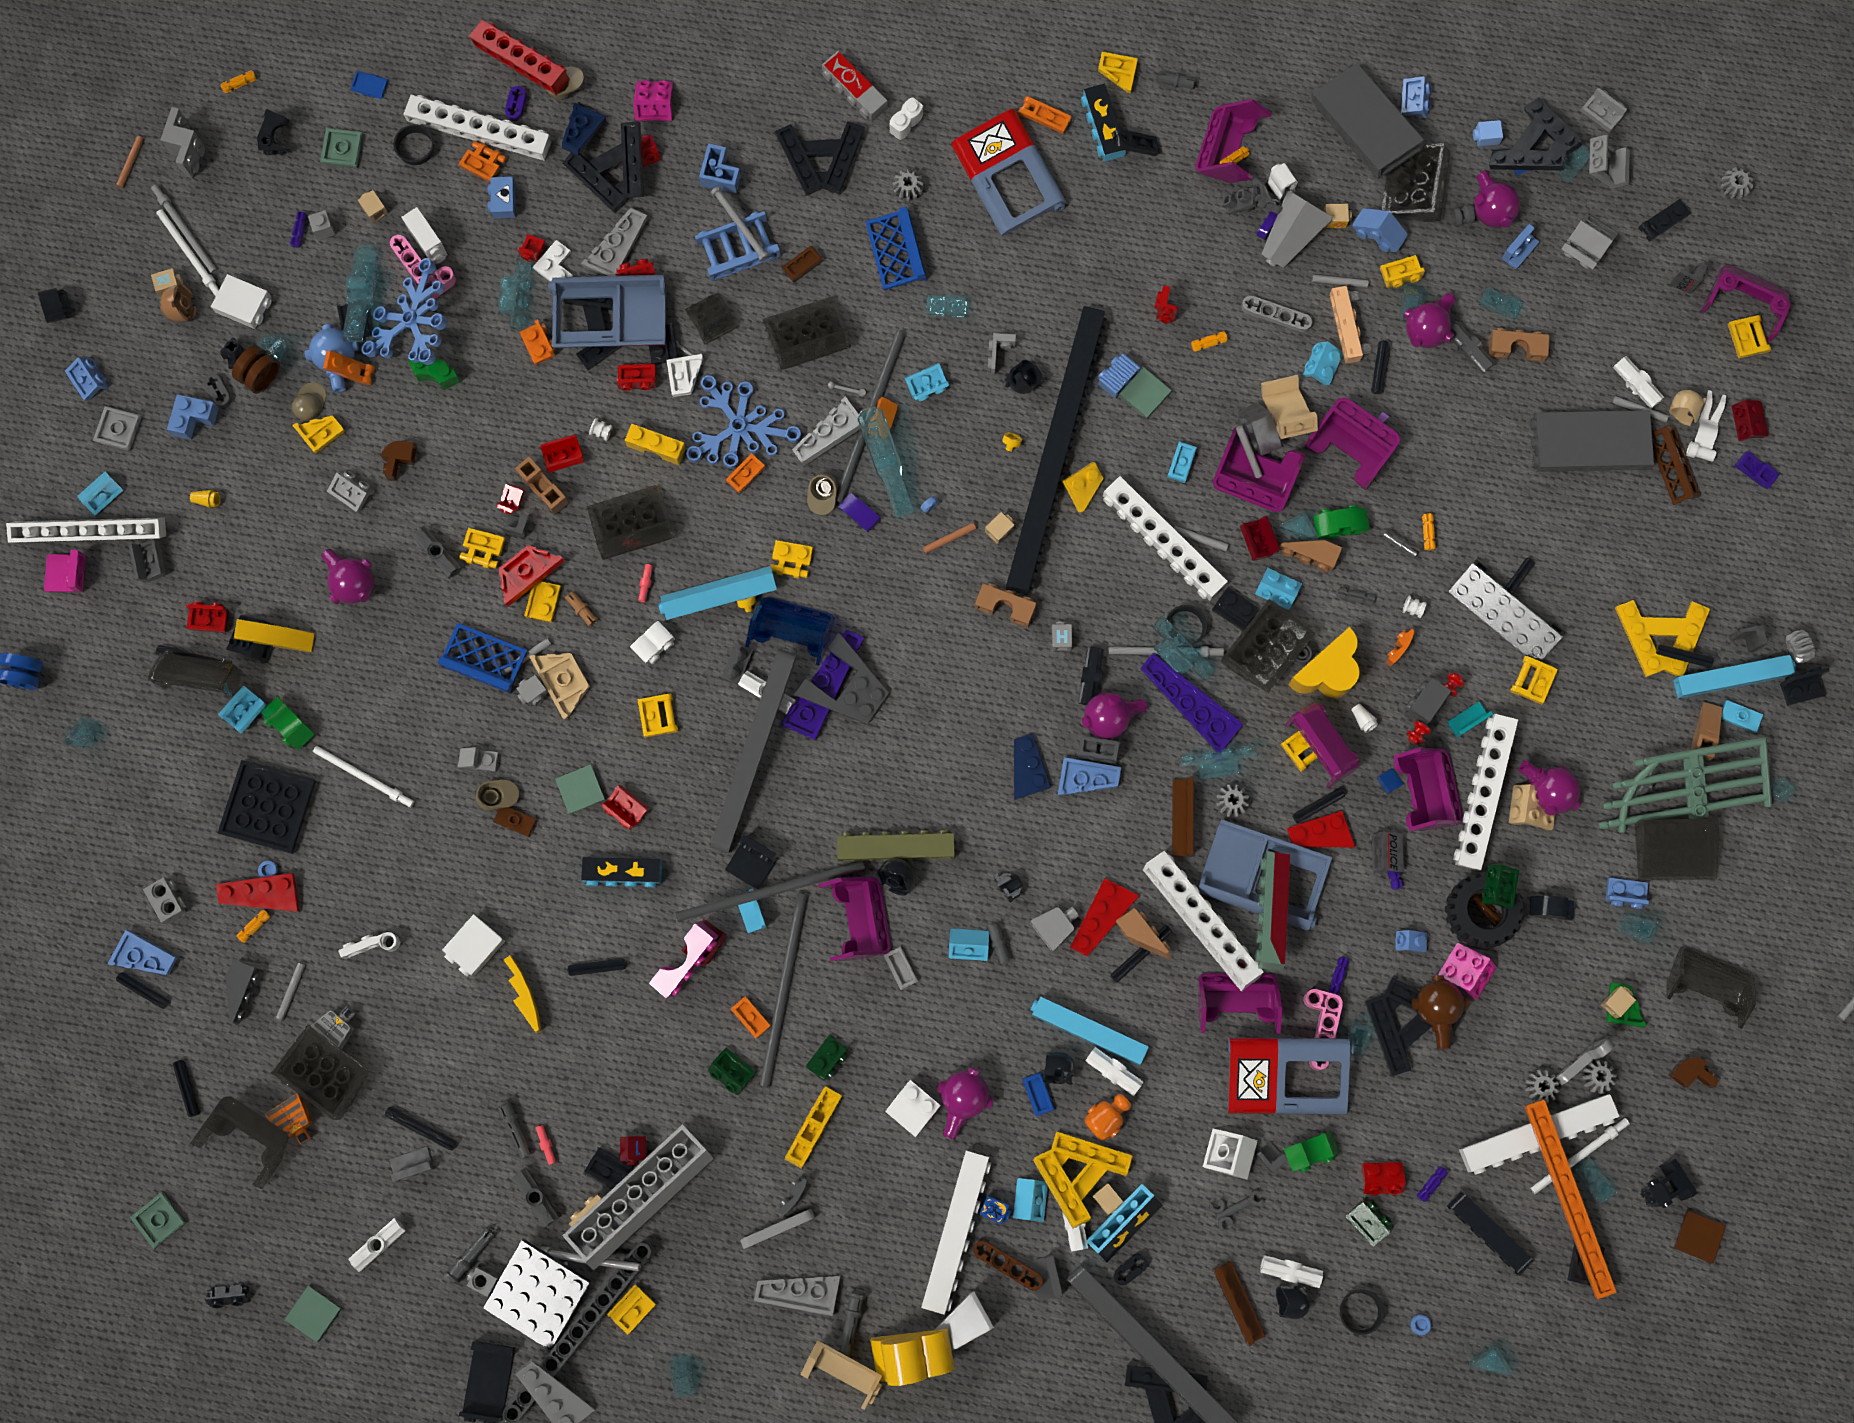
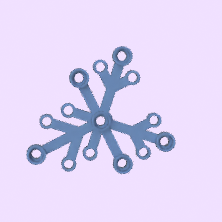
M428 258L420 261L419 270L422 272L417 291L415 289L416 282L412 278L408 277L403 282V286L407 288L413 302L411 308L409 306L410 298L402 294L398 297L397 303L401 305L403 314L391 313L382 306L374 310L373 317L378 322L386 323L390 320L400 323L391 330H384L379 327L374 328L372 336L377 341L375 343L366 341L362 346L363 354L368 357H375L379 353V348H381L380 355L386 359L391 358L393 355L391 345L394 337L407 327L411 328L415 337L408 358L414 363L420 361L425 365H431L435 362V353L428 349L426 343L433 347H438L442 340L436 334L423 335L418 324L430 325L436 330H443L447 326L446 318L439 313L434 314L432 317L422 316L428 310L435 311L438 308V301L429 297L435 292L440 294L444 290V284L440 281H434L432 286L425 290L429 276L436 270L433 261ZM427 298H429V299L426 301V303L419 308L420 304H421L423 301H425Z
M707 375L702 378L701 385L703 390L710 392L714 399H710L707 396L700 399L701 407L722 409L730 423L729 428L717 436L695 432L692 436L693 441L697 444L705 442V444L700 447L691 446L687 449L686 455L690 462L696 463L700 461L702 454L710 450L707 460L712 465L716 464L719 461L718 450L720 443L731 435L732 440L729 453L725 454L723 458L724 465L729 469H734L739 464L737 450L740 435L748 445L749 452L756 453L759 450V445L756 441H753L748 432L755 433L766 448V453L769 456L777 454V447L770 442L766 435L787 438L791 443H796L800 440L801 432L795 426H791L787 430L768 427L775 421L784 419V411L782 409L774 410L773 414L756 425L749 424L758 417L762 418L766 415L765 407L757 406L753 412L745 416L748 398L753 394V388L749 382H742L738 385L740 401L736 416L728 405L730 393L733 391L732 384L724 382L721 395L716 388L717 384L713 376ZM711 382L713 385L708 388L706 383ZM726 385L731 386V389L726 391L724 390V387ZM744 388L749 389L747 394L742 392ZM708 400L709 403L707 405H703L702 401ZM763 409L764 413L758 414L757 410ZM777 412L782 413V416L780 418H777L775 416ZM740 423L742 427L740 429H736L735 425ZM791 433H796L797 437L791 438L790 435ZM696 435L702 436L700 440H695ZM752 444L757 446L755 450L750 449ZM773 447L775 452L769 453L768 449ZM696 452L698 453V456L696 458H692L691 454ZM716 456L715 461H710L709 458ZM734 459L735 462L734 464H728V460Z

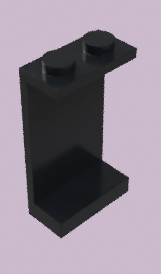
M480 1341L472 1342L471 1350H473L463 1411L459 1412V1416L464 1417V1421L476 1422V1419L484 1420V1423H499L502 1421L515 1347Z

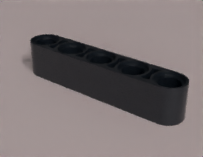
M1460 1191L1447 1205L1448 1209H1452L1464 1224L1467 1223L1471 1227L1470 1230L1478 1238L1481 1237L1494 1253L1497 1252L1500 1255L1499 1258L1508 1267L1511 1266L1518 1276L1532 1264L1533 1259L1463 1192Z

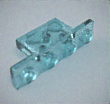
M517 257L514 275L501 277L497 311L500 314L511 313L510 327L519 332L526 327L531 262H527L522 257Z
M1164 616L1159 617L1153 629L1164 640L1156 644L1154 650L1180 675L1192 668L1203 681H1206L1214 668Z
M1242 746L1238 750L1227 748L1216 753L1205 751L1202 755L1185 754L1183 757L1178 758L1181 767L1198 765L1200 779L1239 774L1237 759L1256 757L1258 754L1254 747Z

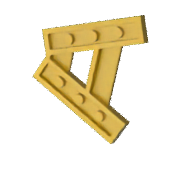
M1634 600L1616 606L1615 610L1645 677L1661 671L1668 672L1677 677L1684 676L1688 662L1657 655L1650 636L1677 637L1673 647L1693 652L1710 609L1692 601L1685 618L1641 617Z
M1056 1131L1051 1150L1034 1157L1033 1161L1072 1229L1091 1219L1082 1200L1107 1170L1127 1176L1132 1155ZM1069 1158L1087 1164L1072 1183L1062 1168Z

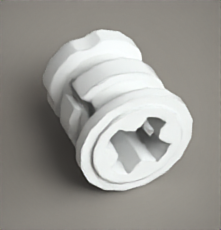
M595 418L589 435L596 434V437H603L607 441L612 432L613 425L610 424L608 426L606 422H599L598 418Z
M1409 595L1405 601L1402 613L1407 611L1410 612V615L1415 614L1418 618H1421L1427 602L1421 603L1418 599L1413 600L1411 595Z

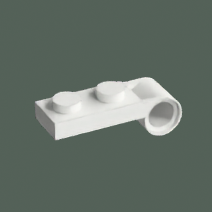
M390 932L378 936L371 934L361 938L362 941L358 943L350 942L343 945V949L338 951L343 959L350 958L377 946L393 952L399 948L400 939L397 935ZM389 937H393V945L387 947L386 940Z

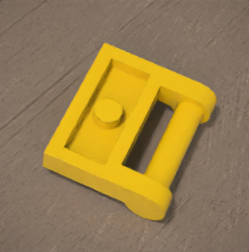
M1760 315L1731 321L1727 324L1738 359L1771 351L1761 325L1762 319ZM1750 324L1754 326L1759 347L1756 345Z
M1525 656L1522 661L1524 663L1510 692L1542 705L1558 669ZM1532 666L1536 670L1526 690L1522 686Z
M672 694L637 699L645 738L678 732L671 702L673 700ZM661 702H664L668 724L666 727H662L658 705Z
M1300 731L1281 743L1282 748L1300 772H1303L1307 765L1317 759L1314 752L1303 760L1298 757V755L1310 747Z

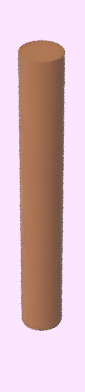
M136 137L116 186L124 187L144 141L142 137Z
M971 523L922 548L925 554L976 530L974 523Z

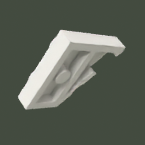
M702 354L667 360L673 397L692 394L703 361Z

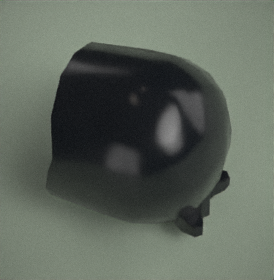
M1022 360L1010 370L1009 374L1005 375V387H1011L1018 394L1030 393L1041 382V371L1030 361Z
M1047 1052L1044 1070L1046 1077L1043 1082L1072 1085V1077L1074 1076L1073 1059L1066 1053Z
M1299 1285L1294 1286L1293 1289L1290 1286L1277 1287L1276 1299L1279 1305L1280 1317L1290 1319L1303 1318L1310 1309L1311 1302L1307 1292L1310 1291V1288Z

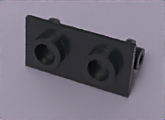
M244 1284L231 1285L229 1293H227L226 1286L211 1287V1290H207V1298L204 1300L212 1308H222L223 1305L242 1306L243 1303L250 1302L245 1295L249 1293V1287Z

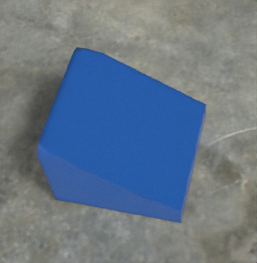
M1393 768L1377 777L1378 782L1387 795L1403 785Z

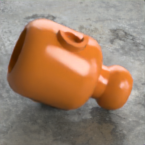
M1117 1094L1111 1104L1107 1101H1102L1089 1109L1084 1123L1100 1140L1104 1141L1110 1137L1113 1138L1120 1131L1119 1128L1123 1124L1121 1114L1131 1108V1103L1124 1095Z

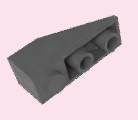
M236 960L232 961L226 976L229 1019L234 1024H238L239 1021L243 1020L245 1016L244 1007L246 1002H250L253 995L251 991L253 984H257L260 978L258 968Z

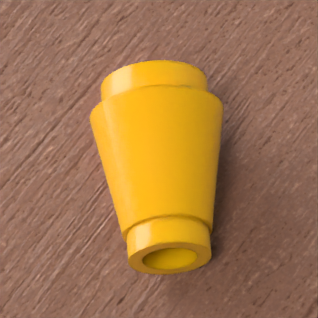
M215 490L193 491L190 494V501L214 508L220 504V494Z

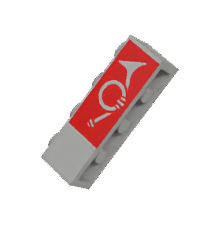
M839 51L822 64L823 77L827 81L831 80L835 84V89L840 94L844 93L847 96V101L852 106L856 105L860 109L859 112L862 117L873 121L888 108L887 100Z

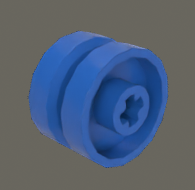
M1 653L0 666L5 669H0V683L15 688L37 690L40 679L32 674L41 673L44 662L27 656Z

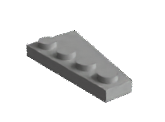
M846 396L841 400L842 403L837 408L834 407L829 412L830 415L824 421H820L816 425L817 428L812 433H808L792 449L803 466L866 426Z
M840 1276L758 1281L754 1302L833 1317Z

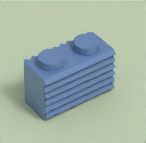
M1124 353L1120 357L1117 355L1110 363L1112 366L1108 370L1104 369L1098 376L1100 378L1098 385L1114 398L1119 395L1122 389L1140 371V366Z

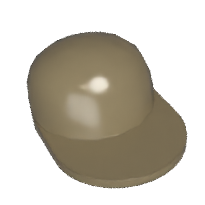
M573 66L566 67L569 81L557 96L546 90L549 96L562 100L567 98L571 92L579 89L584 81V75L579 68Z
M311 382L301 387L297 397L292 402V411L298 419L309 421L319 415L326 399V391L323 386Z
M819 473L809 483L807 503L811 511L818 515H826L835 507L838 485L832 475Z
M509 780L483 782L475 794L478 806L486 811L511 807L519 798L517 786Z

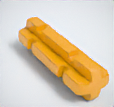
M250 70L245 72V75L241 74L230 79V82L225 81L220 85L223 92L228 93L233 88L235 90L248 84L247 82L255 81L256 76Z
M1244 146L1222 159L1220 164L1229 162L1237 164L1249 156V149Z
M1222 331L1217 335L1213 334L1203 337L1201 340H1194L1191 342V347L1196 352L1201 350V348L1205 349L1218 345V342L1220 344L1224 343L1228 339L1225 331Z
M1427 513L1422 516L1424 540H1426L1424 547L1425 550L1431 551L1436 548L1434 541L1433 514Z
M261 910L257 914L258 917H254L244 927V930L237 934V938L241 942L245 943L250 938L249 936L253 935L263 925V922H267L271 916L266 910Z

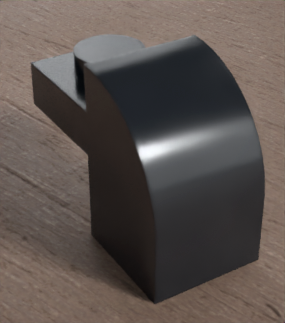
M1530 896L1529 916L1573 921L1574 901L1559 896Z

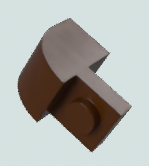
M395 441L383 449L381 458L387 462L383 466V474H385L388 480L396 481L399 463L414 465L417 447L413 442Z
M1701 1058L1684 1059L1678 1062L1668 1074V1076L1684 1088L1690 1087L1696 1078L1709 1088L1715 1087L1719 1082L1711 1070L1704 1069L1708 1062Z

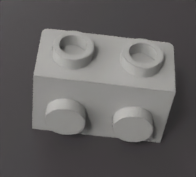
M1597 88L1580 111L1610 133L1622 119L1627 109L1621 102L1610 97L1608 92Z

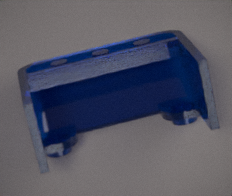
M766 597L760 601L750 619L745 647L749 648L753 639L760 643L769 641L771 637L807 646V652L811 656L817 657L816 665L820 666L826 653L835 617L824 611Z

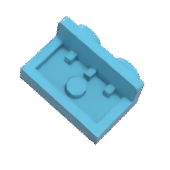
M1328 341L1317 343L1313 347L1311 357L1305 365L1303 376H1312L1326 386L1330 385L1344 352Z
M939 363L904 378L912 398L919 401L929 398V394L933 392L936 394L946 390L945 387L949 386Z
M1267 567L1255 594L1290 610L1302 583Z
M243 685L218 715L238 732L242 733L250 726L256 716L263 711L266 703Z

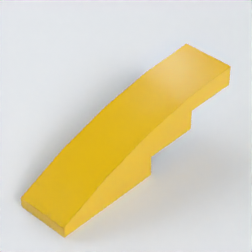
M237 619L234 639L271 645L278 648L312 652L314 633Z
M509 955L504 961L515 976L508 981L519 995L513 1001L534 1031L539 1034L542 1030L532 991L515 959Z
M826 1086L824 1087L786 1154L785 1160L802 1169L842 1095Z

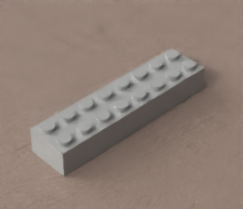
M682 1124L562 1236L585 1263L595 1270L710 1163L713 1157Z

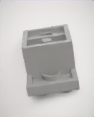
M172 107L160 141L171 155L177 156L176 164L184 175L193 178L194 174L199 170L198 162L200 156L203 157L205 153V146L195 131L190 130L189 122L178 108Z
M1586 214L1564 244L1562 250L1567 257L1579 260L1580 265L1584 268L1594 269L1618 233L1589 214Z

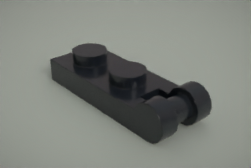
M1123 129L1113 131L1117 151L1127 150L1156 156L1160 153L1156 136Z
M1679 199L1649 220L1643 222L1638 228L1641 232L1644 231L1647 235V240L1650 242L1688 217L1691 212ZM1651 225L1654 226L1655 231L1650 228Z

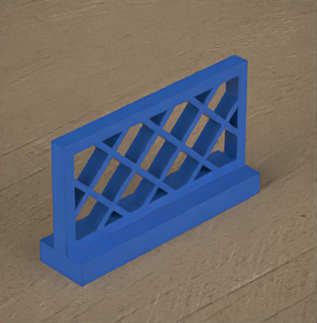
M907 206L899 208L900 211L865 221L883 290L918 280H927ZM898 217L900 222L896 229L888 225L891 219ZM879 223L883 227L879 234L872 231L871 225ZM886 228L894 231L890 240L882 236ZM897 233L904 236L901 245L893 242ZM879 239L887 242L883 251L876 248ZM890 245L899 248L894 257L886 253ZM902 250L909 255L905 263L897 259ZM884 256L892 259L887 268L880 263ZM895 261L903 265L898 274L891 270ZM906 267L913 270L914 276L909 278L901 275ZM888 273L897 276L894 282L886 284L885 278Z
M457 623L443 656H440L438 664L441 667L511 694L513 684L528 651ZM460 629L467 631L469 638L459 642L457 635ZM479 637L485 638L487 645L476 648L473 640ZM471 641L474 650L464 654L461 645ZM500 644L504 652L494 655L491 646ZM459 647L462 655L456 658L450 657L451 649ZM489 648L492 657L481 660L478 652ZM515 650L521 652L519 660L511 662L508 653ZM476 653L479 662L473 665L468 664L466 657ZM506 655L509 664L499 667L496 658ZM493 660L497 669L490 672L486 671L483 664ZM511 667L513 674L510 680L502 676L501 670Z

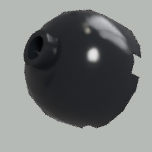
M889 859L881 865L876 873L877 879L882 886L884 884L890 886L891 888L888 889L890 892L901 896L907 895L908 892L910 893L916 882V872L911 863L906 859Z

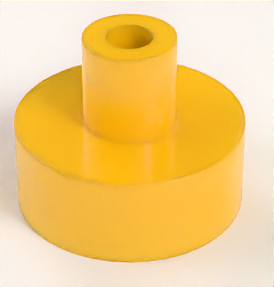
M1006 432L1002 440L1006 444L1005 449L1012 452L1014 447H1020L1022 437L1015 433Z
M752 596L738 600L737 605L739 608H745V612H751L753 610L752 605L756 603V598Z

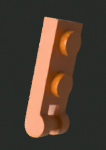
M1025 97L1023 107H1020L1017 112L1018 115L1064 134L1071 121L1070 115L1031 97ZM1030 107L1035 108L1033 112L1029 110Z
M331 350L326 351L323 365L324 370L360 384L372 385L371 375L375 370V367L372 365L364 364ZM361 371H364V376L360 375Z

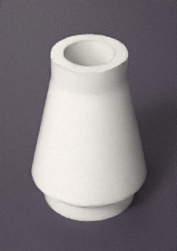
M1361 704L1352 708L1351 711L1361 730L1368 733L1377 727V718Z

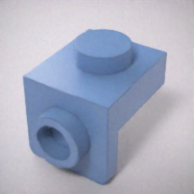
M1412 930L1396 932L1397 951L1427 952V933Z

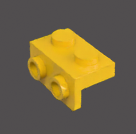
M1416 255L1380 266V271L1387 288H1398L1409 281L1411 283L1421 280L1425 269L1420 267Z

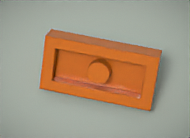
M751 453L729 475L726 482L740 494L766 467Z
M746 996L731 1008L732 1012L755 1039L771 1027Z

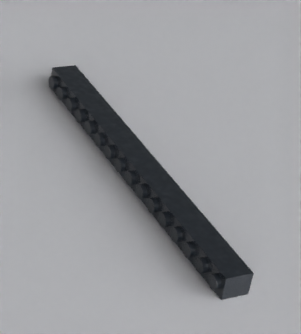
M1083 306L1008 576L1007 590L1028 595L1029 590L1033 591L1035 579H1032L1034 572L1038 573L1040 562L1037 559L1044 552L1045 544H1042L1044 537H1048L1050 526H1047L1049 519H1053L1055 509L1052 508L1053 502L1058 501L1060 491L1056 490L1058 484L1062 485L1065 474L1061 472L1063 467H1067L1069 456H1066L1067 450H1072L1074 439L1071 438L1072 432H1076L1078 428L1077 414L1081 415L1084 404H1081L1082 397L1086 398L1088 387L1085 386L1086 381L1091 380L1093 370L1090 369L1091 363L1096 362L1098 352H1095L1096 346H1100L1103 335L1099 334L1101 329H1105L1107 318H1104L1105 311Z

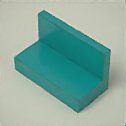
M1477 702L1449 720L1447 725L1458 739L1490 718L1493 713L1492 711L1487 713L1481 703Z

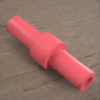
M645 564L643 578L640 579L639 584L641 589L638 601L643 603L646 602L648 588H651L652 583L650 578L653 566L650 564Z
M544 1126L536 1127L541 1142L539 1145L545 1153L548 1164L556 1163L551 1148L553 1145L547 1137Z

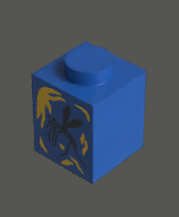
M987 1196L979 1214L1002 1224L1003 1221L1007 1222L1011 1211L1008 1210L1009 1205Z

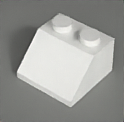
M910 1080L885 1112L916 1137L941 1105Z
M1213 1129L1203 1167L1247 1180L1257 1141L1243 1135Z

